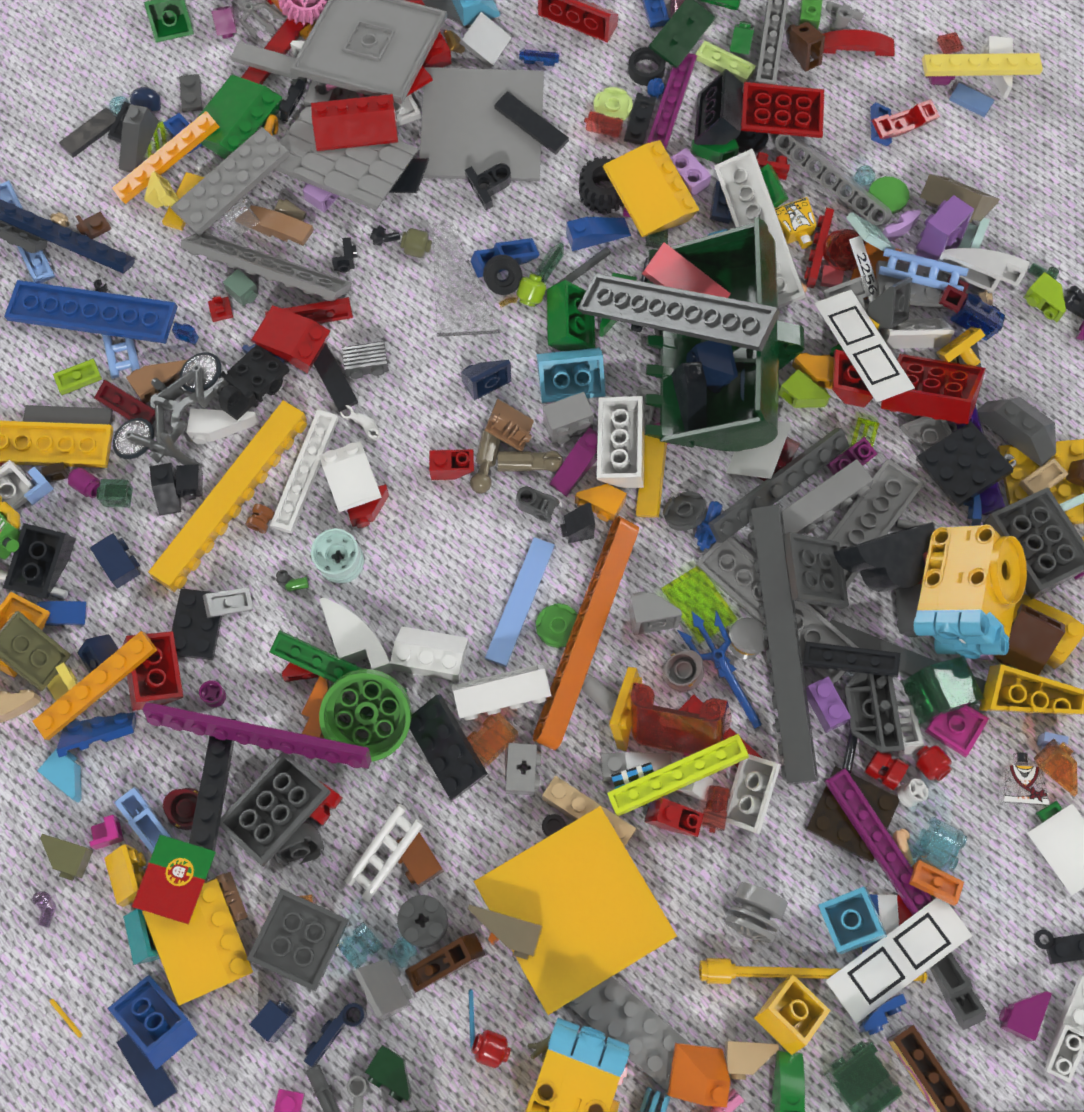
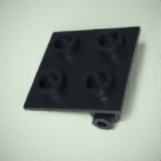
M413 158L389 193H417L429 158Z

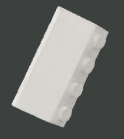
M643 396L599 398L597 480L620 488H644L645 406Z
M541 664L451 685L459 718L464 717L465 721L478 718V714L487 712V715L499 713L501 708L510 706V709L521 708L524 706L523 703L533 701V704L547 701L546 697L551 696L546 671Z

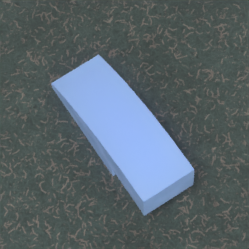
M136 786L114 802L151 853H153L160 835L173 838Z

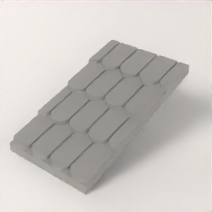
M306 106L296 121L290 126V129L280 139L279 142L289 151L290 156L274 170L377 210L418 152V148L398 140L397 143L317 151L311 107Z

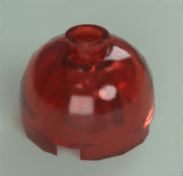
M843 228L835 230L827 236L823 244V257L829 266L839 271H851L858 267L849 239L860 236L858 232Z

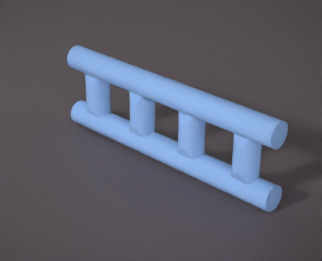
M885 248L883 256L889 257L887 267L880 266L878 274L900 280L911 277L912 283L944 290L949 284L963 292L964 287L959 286L958 281L960 275L967 276L969 268ZM897 260L910 263L908 272L895 269ZM918 265L931 268L929 277L916 275ZM939 270L952 273L949 283L937 280Z
M102 335L112 379L120 377L119 371L131 368L133 372L136 369H140L134 339L125 338V342L113 344L111 336ZM127 350L129 360L116 362L115 353Z

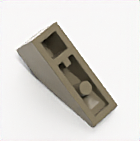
M469 904L468 910L508 949L514 950L513 956L528 960L529 955L535 956L543 926Z

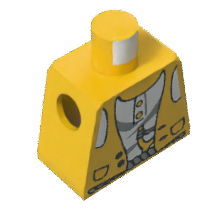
M805 197L775 208L787 244L798 241L802 249L810 247L813 244L810 236L814 235L816 221L809 199Z

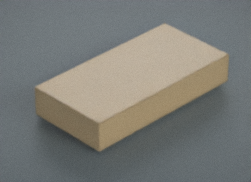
M1052 458L1022 480L1019 485L1030 496L1047 487L1051 489L1067 477L1068 473L1055 458Z

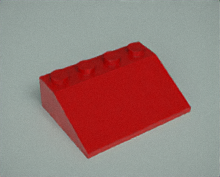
M744 82L741 131L822 138L825 89Z
M899 354L897 361L915 388L882 400L881 409L891 412L908 413L913 416L930 417L935 420H947L957 424H968L976 405L986 368Z

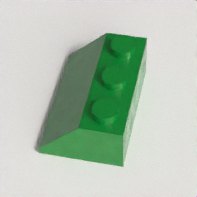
M563 280L547 289L548 346L559 351L595 348V316L583 314L577 309L586 290L567 280Z

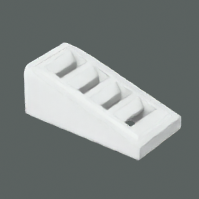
M913 705L898 706V712L909 711L910 718H900V724L911 723V726L901 727L902 736L903 733H913V736H903L905 750L897 751L898 755L917 754L925 745Z

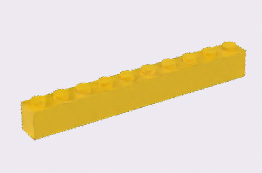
M284 400L280 403L148 571L154 580L173 592L181 589L186 584L188 574L199 567L202 556L205 553H209L214 547L216 538L219 535L222 536L227 531L229 521L240 514L243 503L249 501L253 497L254 489L257 485L264 483L267 479V472L272 466L276 467L279 464L284 450H289L294 443L295 436L305 430L307 419L304 412Z

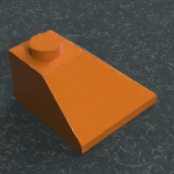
M675 1043L668 1096L704 1106L727 1108L730 1077L723 1049Z

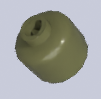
M410 228L407 232L403 233L401 248H403L406 255L422 258L426 252L430 253L432 240H428L429 235L426 231Z

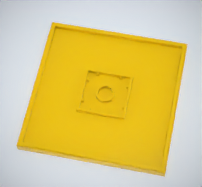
M601 806L473 881L490 911L543 926L535 956L529 955L528 960L516 957L547 1015L677 937Z

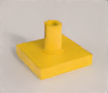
M970 327L938 350L936 354L940 360L950 362L960 355L966 365L977 366L981 361L971 349V346L985 337V334L980 328Z

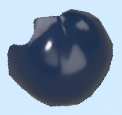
M140 87L132 91L130 95L131 105L147 107L150 111L161 110V98L155 90L149 87Z

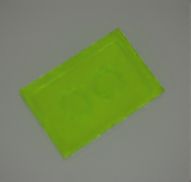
M698 566L661 588L669 602L681 610V619L699 644L704 642L705 639L699 629L693 627L692 611L704 620L703 626L710 637L720 632L719 628L714 626L716 610L725 628L737 621L735 614L707 575Z

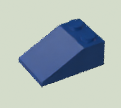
M150 975L107 1008L156 1070L198 1035L189 1019Z

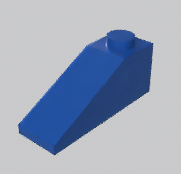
M583 217L566 222V236L572 251L631 236L625 218Z

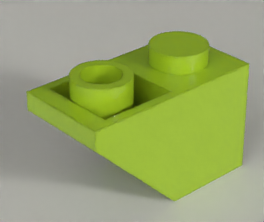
M1044 272L1032 284L1023 298L1027 300L1030 306L1041 310L1046 318L1058 322L1066 312L1062 284Z
M799 369L781 385L778 393L779 396L794 408L825 407L831 397L825 388L818 386L808 374L802 373Z

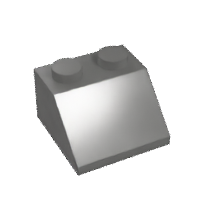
M646 591L637 592L630 598L628 611L634 635L678 628L682 617L681 610L654 592L648 594Z

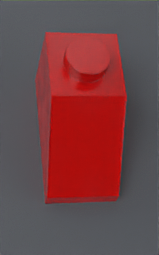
M386 484L378 486L382 498L347 509L352 527L364 528L376 519L389 497Z

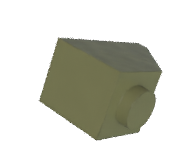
M42 834L40 837L52 868L60 872L59 877L71 881L74 880V877L82 879L93 850Z

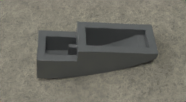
M950 952L933 965L930 970L949 1008L962 1029L965 1030L986 1019V1010L973 992L972 983Z

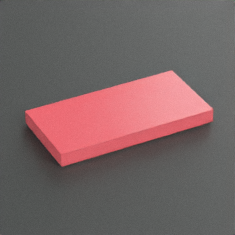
M665 242L660 246L642 272V275L656 285L728 298L731 294Z

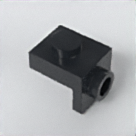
M351 237L342 238L344 256L332 258L334 271L348 272L350 269H355L354 258H358L356 245H352Z

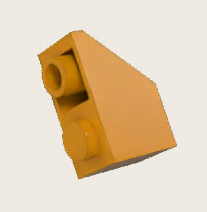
M800 353L793 359L792 367L796 371L799 369L802 373L808 374L818 386L832 389L834 357L831 355L817 356L810 355L809 353Z
M604 484L577 492L575 504L579 508L586 503H591L592 511L597 514L596 516L600 520L605 522L610 520L613 522L626 501L627 493L609 484Z

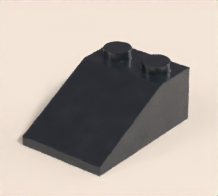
M23 523L18 539L19 548L13 554L3 588L47 599L70 560L76 538L66 533Z

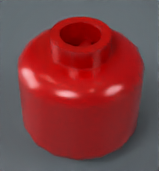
M926 745L916 754L918 756L916 767L929 780L936 779L940 781L952 770L950 767L952 763L950 757L939 746L929 748Z
M485 1030L482 1034L478 1033L476 1035L471 1052L474 1054L476 1062L491 1068H497L502 1062H507L511 1048L508 1047L506 1036L491 1030Z

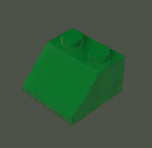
M185 0L144 1L156 43L194 34Z

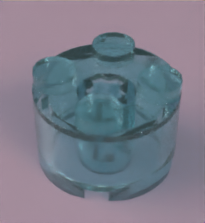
M932 817L927 822L930 824V827L927 831L922 829L913 849V853L917 856L912 858L915 862L921 860L944 872L948 869L953 871L959 862L957 855L959 850L965 846L967 836L961 830L936 817Z

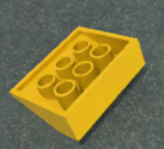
M660 140L644 144L603 165L606 174L642 237L682 225L699 211L697 204Z
M217 879L203 885L189 925L142 911L178 1006L253 973Z

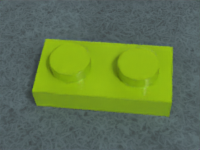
M94 358L53 374L61 395L103 380Z

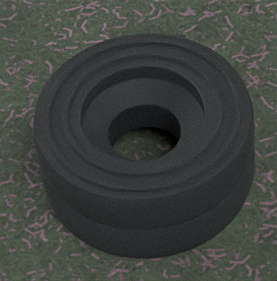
M496 255L486 263L483 270V278L492 292L498 295H508L518 289L522 278V270L514 258L508 255ZM500 270L508 271V277L505 280L497 278Z

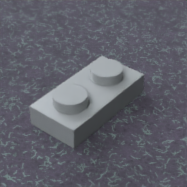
M249 587L203 595L207 618L253 610Z

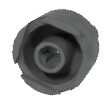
M417 895L401 905L397 917V925L400 934L408 943L415 947L428 948L436 945L444 937L448 928V916L444 907L436 898L428 895ZM423 915L426 919H429L425 923L426 927L424 928L417 924V921H420V916Z

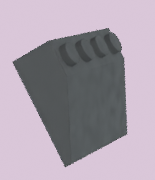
M1048 487L991 513L983 523V525H991L1000 536H1014L1020 542L1027 566L1025 591L1031 600L1084 572V541Z
M282 752L221 817L219 826L264 867L326 799L331 791L291 756Z

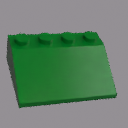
M231 74L199 114L200 116L207 111L219 126L217 130L200 144L226 159L261 127L264 128L266 120L271 114L277 115L280 112L279 106L282 97L264 85Z

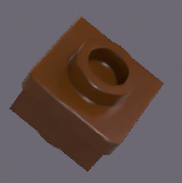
M101 211L82 220L80 215L75 216L79 222L76 227L80 234L87 235L90 239H94L112 229Z

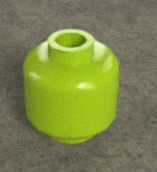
M530 274L529 277L521 278L516 293L520 303L535 307L536 304L542 302L546 291V284L541 281V276Z

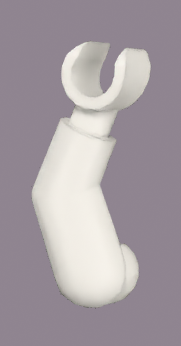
M345 405L351 411L350 416H344L340 411L341 416L345 420L353 419L355 423L361 425L369 440H378L381 433L374 420L361 413H355L351 406Z

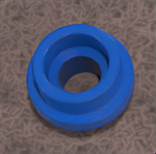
M655 78L649 81L647 91L650 96H655L658 99L663 94L665 86L662 79Z

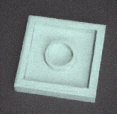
M853 212L846 217L867 243L882 251L885 248L896 250L876 225L871 224Z

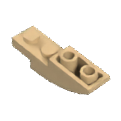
M20 690L19 693L14 694L8 691H0V723L20 716L41 702V697L33 690Z

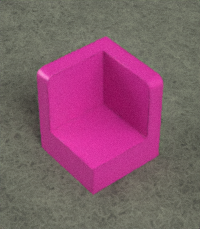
M115 815L104 817L103 823L91 826L93 841H90L89 844L95 850L124 841L120 820Z

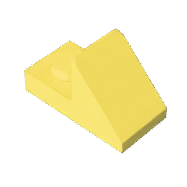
M153 171L144 200L155 208L162 207L163 205L172 207L179 200L168 180Z

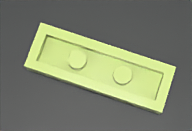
M704 41L695 53L697 61L721 73L727 69L743 84L749 81L756 69V65L707 41Z

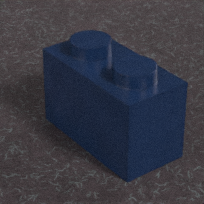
M114 533L89 547L117 589L140 575L137 569L140 567L139 562L134 555L129 557L126 552L129 549L123 538L118 539Z
M270 1000L249 1025L267 1042L276 1043L296 1020L292 1015L295 1010L285 1001L279 1000L277 1002Z

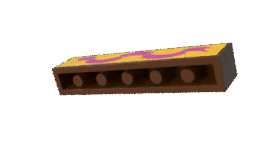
M907 1025L886 1039L934 1112H972L914 1025Z

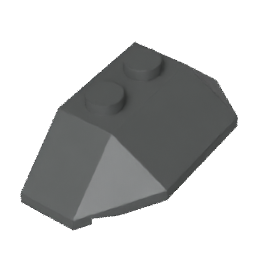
M1021 397L987 401L977 409L982 423L1039 466H1043L1055 456V422Z
M856 672L844 688L847 710L851 716L849 720L851 734L880 753L904 751L893 677Z

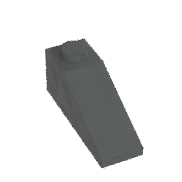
M131 104L129 106L122 126L119 157L120 170L132 172L144 159L159 123V120L147 107Z

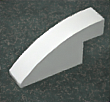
M978 248L946 249L938 259L941 262L969 268L967 276L960 275L959 279L992 293L1000 280L1018 287L1030 263L1016 256Z
M319 599L339 658L352 664L368 658L372 670L386 674L393 672L381 643L360 618L345 607L329 599Z

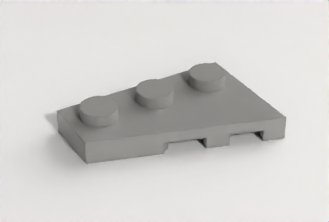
M921 417L900 426V429L923 452L952 434L946 420H935L930 417Z

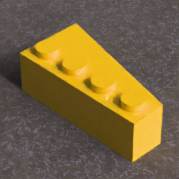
M998 664L989 667L979 711L1079 715L1084 714V690Z

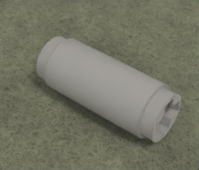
M588 675L582 685V691L606 714L612 716L617 697L595 677Z

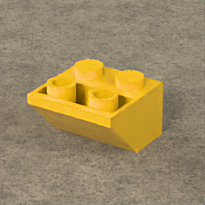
M124 844L104 858L116 903L122 907L134 902L145 874L143 867L146 866L143 853H139L138 850Z

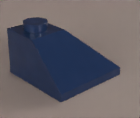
M706 341L695 345L687 353V363L702 362L707 388L713 393H719L738 376L731 345Z
M509 359L480 362L476 365L467 366L461 372L462 382L474 401L512 382L511 362Z

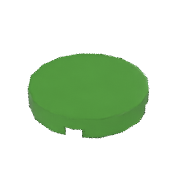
M884 176L876 179L868 191L889 207L892 214L903 210L909 200V190L906 184L895 177Z
M561 603L545 607L539 613L536 620L537 635L542 642L550 647H566L578 614L570 606Z

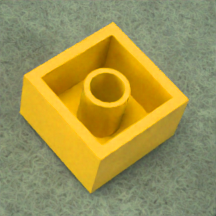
M792 974L776 987L754 1019L793 1055L808 1044L831 1010Z

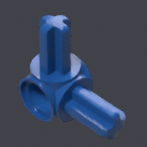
M718 501L710 502L706 517L698 525L694 538H697V545L700 546L702 551L705 548L709 549L712 543H716L708 523L721 514L723 506Z

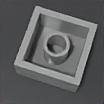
M584 392L543 406V422L552 444L557 442L558 444L567 443L572 437L577 435L582 437L589 427L593 429L594 414Z

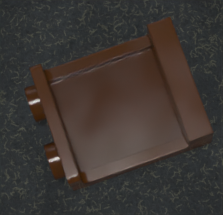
M1021 604L1011 626L1008 653L1006 655H994V657L1004 665L1008 666L1010 664L1019 670L1039 676L1065 634V624Z

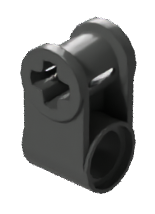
M528 486L520 488L516 495V506L519 510L547 523L551 522V515L555 507H558L560 503L556 497ZM529 497L531 498V501L523 502L521 498Z

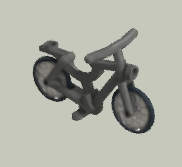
M202 352L192 356L183 365L180 378L168 387L158 378L152 379V386L159 391L158 394L151 396L150 401L151 407L155 410L156 441L154 440L153 425L148 420L143 418L131 419L122 424L114 435L113 450L116 455L123 459H134L150 450L151 452L148 455L157 463L162 460L163 456H170L176 458L183 465L199 464L200 468H202L201 463L187 457L174 443L187 427V423L180 420L183 411L194 403L207 407L209 402L215 396L219 397L221 391L229 384L223 377L218 380L222 370L220 359L209 352ZM185 392H192V394L185 397L180 402L174 401L178 397L183 395ZM164 409L173 412L170 423L173 431L170 434L165 432Z

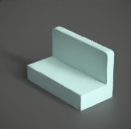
M983 218L978 226L969 223L961 244L957 248L979 249L990 219Z

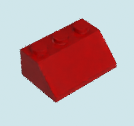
M173 631L146 634L157 651L127 675L132 711L142 710L146 702L165 705L184 697ZM135 635L126 636L123 645Z

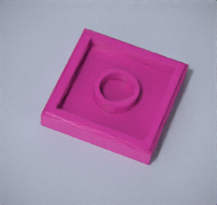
M948 693L925 732L966 758L989 718Z

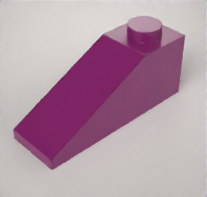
M589 427L575 444L549 483V485L566 497L597 461L598 433Z

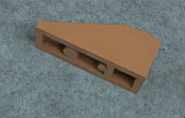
M187 360L147 365L134 370L126 378L141 401L146 404L151 401L152 395L159 393L152 386V379L158 378L168 387L180 378L181 369ZM195 361L190 363V365L187 367L185 371V374L192 370L193 366L196 365Z

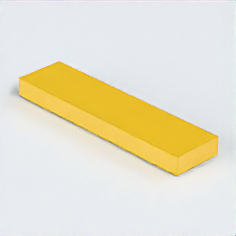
M646 435L644 442V488H639L636 516L659 518L667 443L660 442V439Z

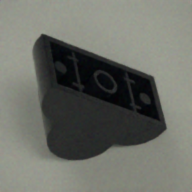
M930 522L905 528L834 551V555L838 564L843 569L849 572H860L864 583L876 592L910 588L917 585L923 577L925 569L923 554L929 549L931 535L935 531L934 524Z

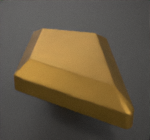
M445 30L443 34L450 51L460 54L465 52V47L459 43L461 41L460 37L453 31Z

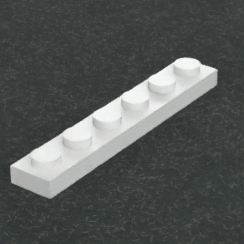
M317 409L270 523L271 528L293 534L321 464L319 455L326 452L339 420L338 415Z

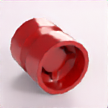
M876 751L865 768L864 773L875 780L880 778L881 783L893 791L907 772L909 764L899 758L893 759L890 752L880 753Z
M322 783L331 793L309 817L324 826L331 816L330 810L336 809L343 797Z

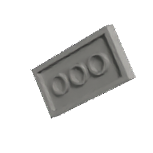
M878 261L876 264L877 297L890 286L902 281L878 274L880 266L887 267V261ZM896 263L895 269L908 272L910 264ZM918 265L916 275L929 277L931 268ZM939 270L937 280L946 282L950 275ZM912 283L910 305L949 309L939 304V296L942 290Z

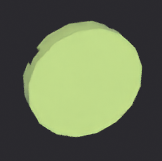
M617 87L605 88L604 91L596 94L593 102L596 115L601 120L609 123H618L630 116L633 109L631 96L629 97L624 89Z

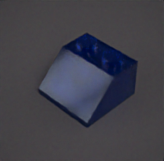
M968 293L958 313L954 311L949 320L965 330L970 327L980 328L985 334V337L982 339L987 341L1001 331L1005 315L996 306L988 305L979 296Z

